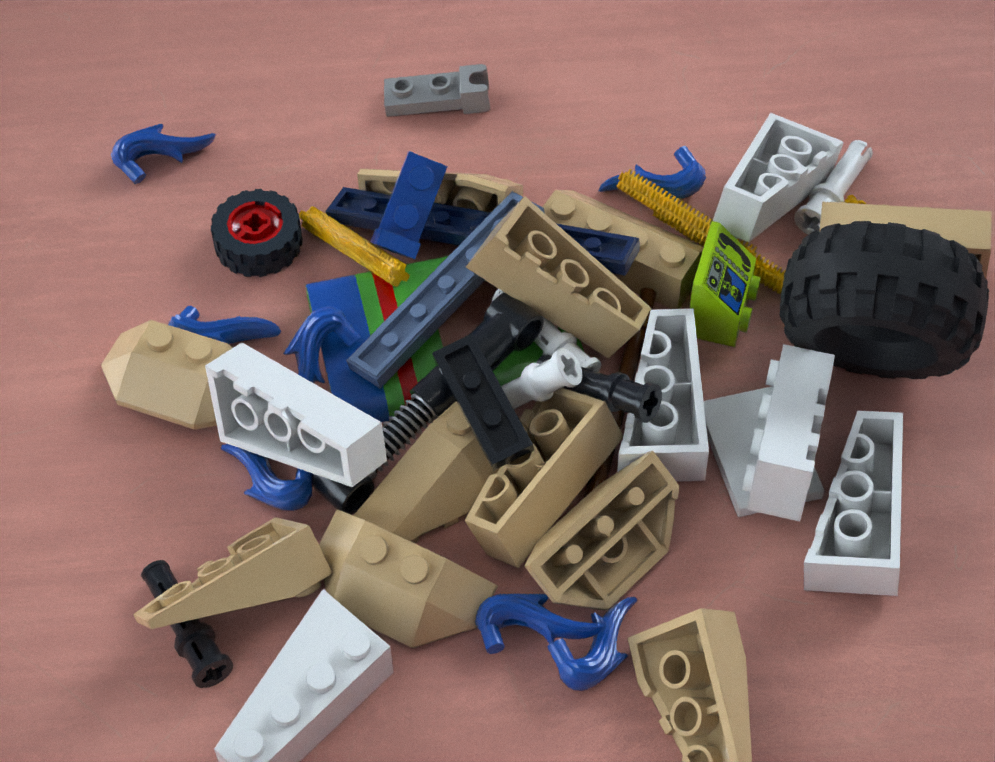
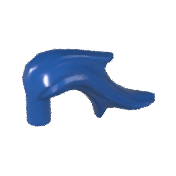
M158 124L124 135L113 146L111 157L113 163L134 184H138L146 177V173L135 162L137 159L146 155L159 154L173 157L182 163L183 154L194 153L206 148L214 141L216 134L211 133L198 137H174L162 134L163 124Z
M687 146L680 147L674 153L675 158L683 168L678 173L656 175L643 170L636 164V175L639 173L640 177L644 176L643 181L647 178V183L652 181L651 186L655 183V188L660 186L659 191L661 188L664 189L663 193L668 191L666 197L669 193L672 194L671 198L676 196L674 201L677 198L690 197L701 189L706 175L705 169L694 158ZM619 175L611 177L602 183L598 191L618 190Z
M332 305L314 310L300 326L283 353L284 355L295 354L298 375L312 383H325L320 370L319 351L322 341L329 333L334 331L347 347L351 346L361 337L347 321L342 310Z
M187 306L180 314L172 316L168 323L170 326L228 344L258 338L276 337L281 333L278 325L258 317L237 316L230 319L200 322L197 321L200 314L193 306Z
M229 444L221 446V450L237 458L246 467L251 476L253 486L244 491L245 495L280 510L294 511L308 504L312 497L313 473L297 468L294 480H281L272 471L269 458Z
M499 594L489 597L480 604L475 620L481 632L486 651L489 654L501 652L505 648L499 629L507 626L519 625L533 629L544 636L547 642L551 644L555 638L574 640L592 637L602 630L603 625L572 621L550 612L543 606L549 599L546 594Z
M628 597L618 602L603 617L595 612L591 613L592 623H599L603 625V628L598 634L593 636L591 648L585 657L574 659L564 638L558 639L547 646L558 667L560 679L568 688L584 691L595 687L628 657V654L617 651V637L625 614L638 601L636 597Z

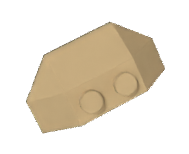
M149 320L121 333L101 366L117 405L196 430L217 426L205 365L233 347L228 343Z
M654 451L647 452L596 486L536 542L524 567L552 603L608 610L669 551L674 522L675 500L678 499L679 484Z
M336 510L319 544L332 571L331 575L324 578L326 592L366 626L411 648L439 641L461 632L477 629L475 620L480 604L487 598L494 596L498 585L443 556L373 523L340 510Z

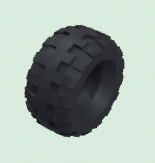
M854 221L851 224L844 225L837 223L825 226L821 231L816 230L806 236L798 249L793 252L792 258L788 260L781 292L779 316L784 323L786 337L795 347L835 355L833 366L846 369L848 372L861 375L864 373L891 379L896 377L910 379H926L928 376L940 377L965 366L969 362L972 353L979 348L988 309V281L984 277L981 263L973 253H968V250L963 245L954 240H947L941 237L939 233L926 229H914L906 227L904 224L891 222L881 224L871 223V221Z

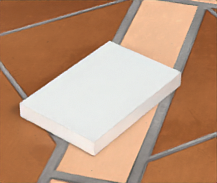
M774 386L704 401L708 442L738 517L759 513L747 510L750 492L742 491L747 464L756 466L758 456L751 455L750 450L755 428L764 430L766 424L765 420L758 419L763 393L772 395ZM815 467L805 502L822 499L824 488Z

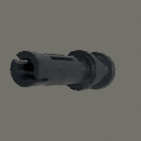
M544 354L536 363L541 364L551 359L552 356ZM581 367L582 381L575 387H563L564 389L605 401L611 412L622 410L634 414L635 418L643 423L653 420L662 401V391L658 384L648 382L643 385L631 381L627 374L621 372L606 375Z
M165 560L154 561L148 564L141 572V577L148 585L154 598H157L173 585L178 584L170 570L169 564ZM199 619L170 625L176 635L174 648L178 655L186 658L193 670L191 678L196 687L208 688L220 683L229 676L233 670V663L228 655L222 654L215 643L216 634L210 625L200 622Z

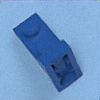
M408 151L380 225L374 231L371 243L403 257L416 259L421 243H418L448 166Z

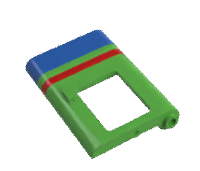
M448 256L406 264L405 272L410 274L407 282L401 280L398 287L391 285L371 271L305 284L310 313L316 309L332 305L342 310L347 321L361 336L349 347L343 343L334 331L329 333L322 341L320 348L331 394L380 422L389 421V416H394V411H400L401 405L406 406V400H411L410 390L436 366L432 353L443 348L439 329L381 388H378L352 371L346 360ZM558 327V330H559L561 333H562V332H566L565 330H563V329H561L560 327ZM577 339L576 344L583 350L581 341ZM533 342L522 351L512 352L493 371L500 385L503 386L520 377L527 365L536 363L543 355V350Z

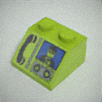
M711 221L694 278L690 309H694L697 339L735 347L739 331L746 333L748 331L753 308L746 307L748 300L756 301L761 277L754 275L756 258L721 223Z

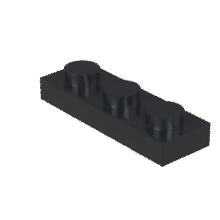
M472 333L432 353L436 365L493 471L534 451L533 443Z

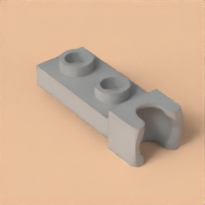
M484 64L460 66L459 72L384 79V107L386 116L463 109L464 114L487 112L490 110L487 67Z

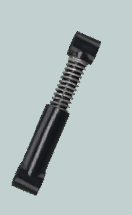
M503 293L490 304L485 312L483 321L471 333L492 371H494L512 352L526 349L537 339L543 328L544 319L527 304ZM437 365L410 390L411 400H406V406L401 405L400 411H394V416H389V422H383L382 429L387 460L394 461L393 455H400L398 450H405L404 444H411L410 438L416 439L415 434H422L421 428H427V422L432 423L433 420H436L456 402ZM386 461L382 465L388 466V462ZM381 466L353 487L314 474L312 487L337 510L352 515L358 511L373 493L375 488L373 479L377 477V470L383 471V468Z

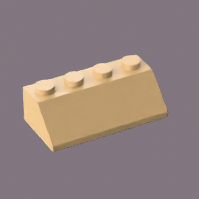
M555 190L543 205L545 214L556 224L639 238L640 251L626 276L614 274L633 292L640 294L642 288H651L657 293L655 302L671 309H679L691 292L704 246L574 190Z

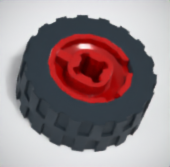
M263 189L241 191L240 194L232 195L227 198L226 202L221 203L211 219V233L216 255L220 258L221 264L224 267H229L233 273H241L246 277H264L270 273L276 274L282 268L290 266L293 263V259L298 257L303 238L297 208L294 203L291 204L289 202V198L277 194L276 191H263Z

